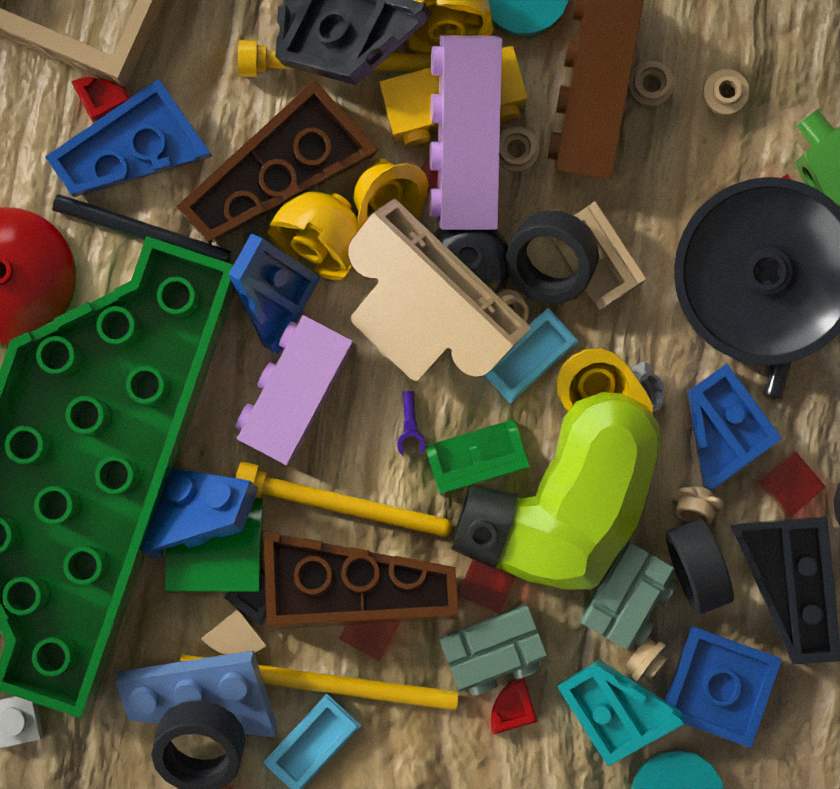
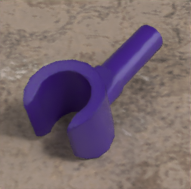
M404 391V431L398 437V451L404 456L402 442L406 437L414 436L420 441L419 450L421 455L425 448V440L421 432L417 430L414 391Z

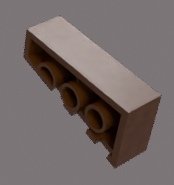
M575 0L572 20L579 21L576 40H568L564 67L571 68L569 85H560L556 113L563 114L561 132L552 131L548 151V159L556 160L554 167L556 171L611 180L644 0Z
M314 80L176 207L195 230L209 244H212L283 206L290 198L300 193L309 192L375 156L378 148Z
M263 530L267 626L271 629L458 619L456 567L400 556H390L359 548L332 545L306 538L285 536L280 533Z

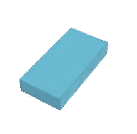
M549 308L529 324L531 327L530 331L491 371L484 375L509 404L579 343Z
M327 693L263 763L290 789H303L362 724L331 694Z

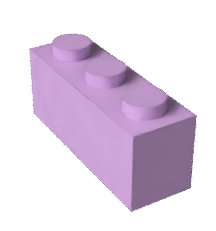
M302 315L298 324L291 321L279 342V346L284 348L280 359L276 365L271 362L268 363L257 384V387L263 390L256 404L253 406L247 403L235 425V428L241 430L237 440L287 466H291L354 347L352 340Z

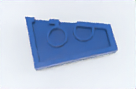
M159 79L45 156L73 197L213 157Z

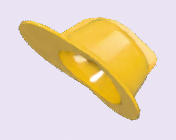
M378 158L375 165L367 169L359 177L354 187L353 199L359 212L357 218L359 228H362L373 212L394 198L420 222L428 190V180L425 172L417 165L409 163L395 165L387 159Z
M602 348L585 349L572 355L562 365L557 377V393L567 411L579 400L601 392L625 394L644 404L653 415V405L646 390L625 361L614 352Z

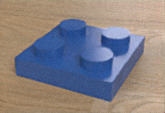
M690 626L664 701L683 712L687 718L684 724L752 748L782 658Z

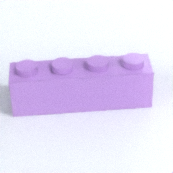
M440 35V46H432L431 73L432 75H439V94L431 95L430 115L431 123H439L438 142L430 143V169L438 170V189H430L429 213L430 217H437V223L442 230L498 229L502 38L498 36Z

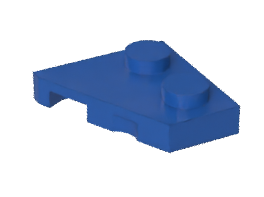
M250 234L228 275L263 347L279 354L282 350L279 342L291 321L297 322L321 277L265 239Z
M728 364L723 365L687 391L704 488L711 491L782 439Z
M173 469L141 551L151 558H159L163 556L164 549L179 544H185L188 548L206 543L209 539L216 536L223 538L242 532L259 488L250 480Z

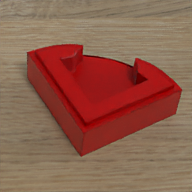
M82 77L71 81L93 123L131 98L121 86L105 79Z
M525 677L512 680L497 695L492 706L490 719L493 735L538 722Z

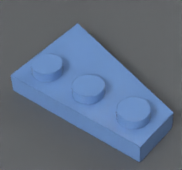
M254 650L118 672L115 684L128 720L159 724L163 715L176 705L189 701H206L218 704L232 712L243 725L244 734L274 738L276 736L277 722Z

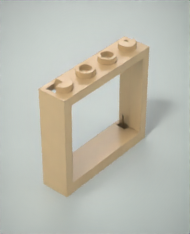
M137 0L113 56L1 8L0 36L96 77L111 81L126 89L165 0Z

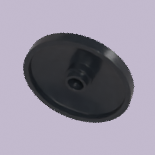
M762 177L742 181L723 189L707 200L696 211L684 229L678 244L674 264L677 297L684 315L696 333L721 353L736 360L760 365H775L796 361L815 353L830 343L840 334V207L831 198L812 186L799 181L778 177Z

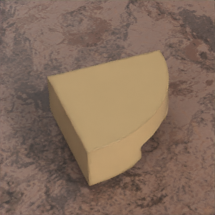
M239 609L201 638L210 648L225 655L253 650L255 653L268 645Z

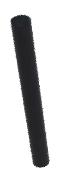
M57 194L53 202L52 210L54 212L145 241L146 236L226 263H229L231 258V250L61 194Z

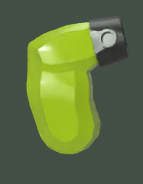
M601 392L577 401L563 417L555 456L543 475L537 495L520 499L517 493L470 485L457 522L451 550L490 568L495 569L497 567L529 582L561 589L591 590L598 586L612 562L638 526L651 478L662 448L659 423L644 404L625 394Z

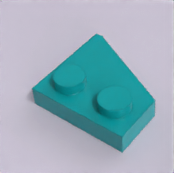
M600 659L562 680L557 686L607 766L682 726L687 719L683 712Z

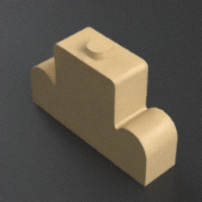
M395 198L373 212L349 245L348 256L355 270L364 277L372 279L375 277L378 279L377 285L352 314L351 322L376 345L378 351L383 356L389 358L414 381L419 380L450 349L452 350L453 361L461 371L475 377L483 376L491 371L531 329L519 315Z

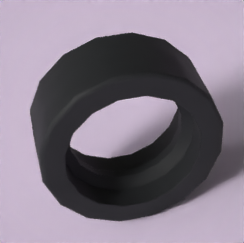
M542 211L530 216L518 228L510 241L506 253L507 272L515 287L528 298L544 304H563L576 299L587 288L599 261L598 242L591 229L578 217L563 211ZM538 236L553 237L566 243L573 249L579 260L577 271L567 278H554L540 272L533 266L527 255V247L531 240Z
M697 519L666 531V543L673 566L676 569L675 571L682 589L694 611L698 614H703L732 603L734 601V591L727 566L718 544L704 520Z
M189 701L170 708L159 721L151 752L154 769L164 781L178 789H221L228 786L238 775L246 741L243 725L232 712L218 704L206 701ZM199 734L210 737L218 742L226 753L215 759H196L180 752L171 740L181 735Z

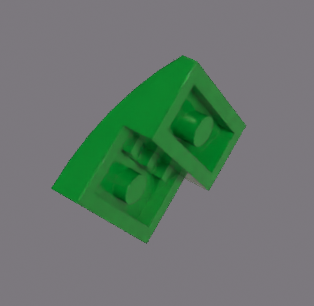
M263 497L261 499H254L242 532L223 538L216 536L209 539L206 543L188 548L185 544L167 548L165 591H261Z

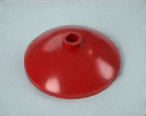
M12 207L0 208V264L6 266V274L0 279V344H9L10 340L26 332H32L54 321V318L66 312L75 291L76 266L70 246L54 225L31 211Z

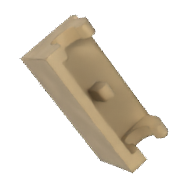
M594 201L573 216L578 217L591 229L598 242L599 261L585 292L599 312L640 286L646 278L596 201ZM550 237L574 274L578 269L579 260L573 249L563 241Z

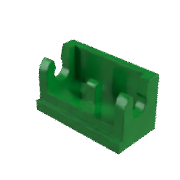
M513 419L425 445L439 495L530 467L517 425Z

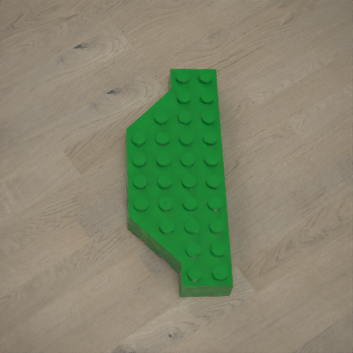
M146 236L131 281L115 288L113 292L91 303L86 302L54 318V321L32 332H26L10 340L0 369V631L6 641L0 657L1 692L78 718H82L92 712L145 557V553L141 551V548L172 470L175 469L236 291L228 275L233 267L232 264Z

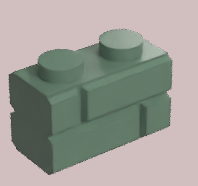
M627 541L598 586L594 589L577 621L628 651L631 650L634 643L641 646L653 628L654 622L648 618L657 602L664 606L676 588L677 581L672 579L676 569Z
M525 603L439 636L459 692L469 689L471 696H477L496 688L497 683L495 679L513 672L515 679L534 674L541 670L539 662L548 659L530 610Z

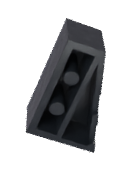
M816 516L731 523L732 530L792 664L840 661V639L827 517Z

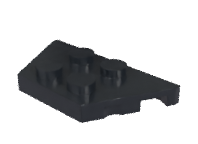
M284 0V5L278 7L277 23L280 26V31L276 37L275 57L283 66L358 85L428 21L432 12L425 3L414 0Z

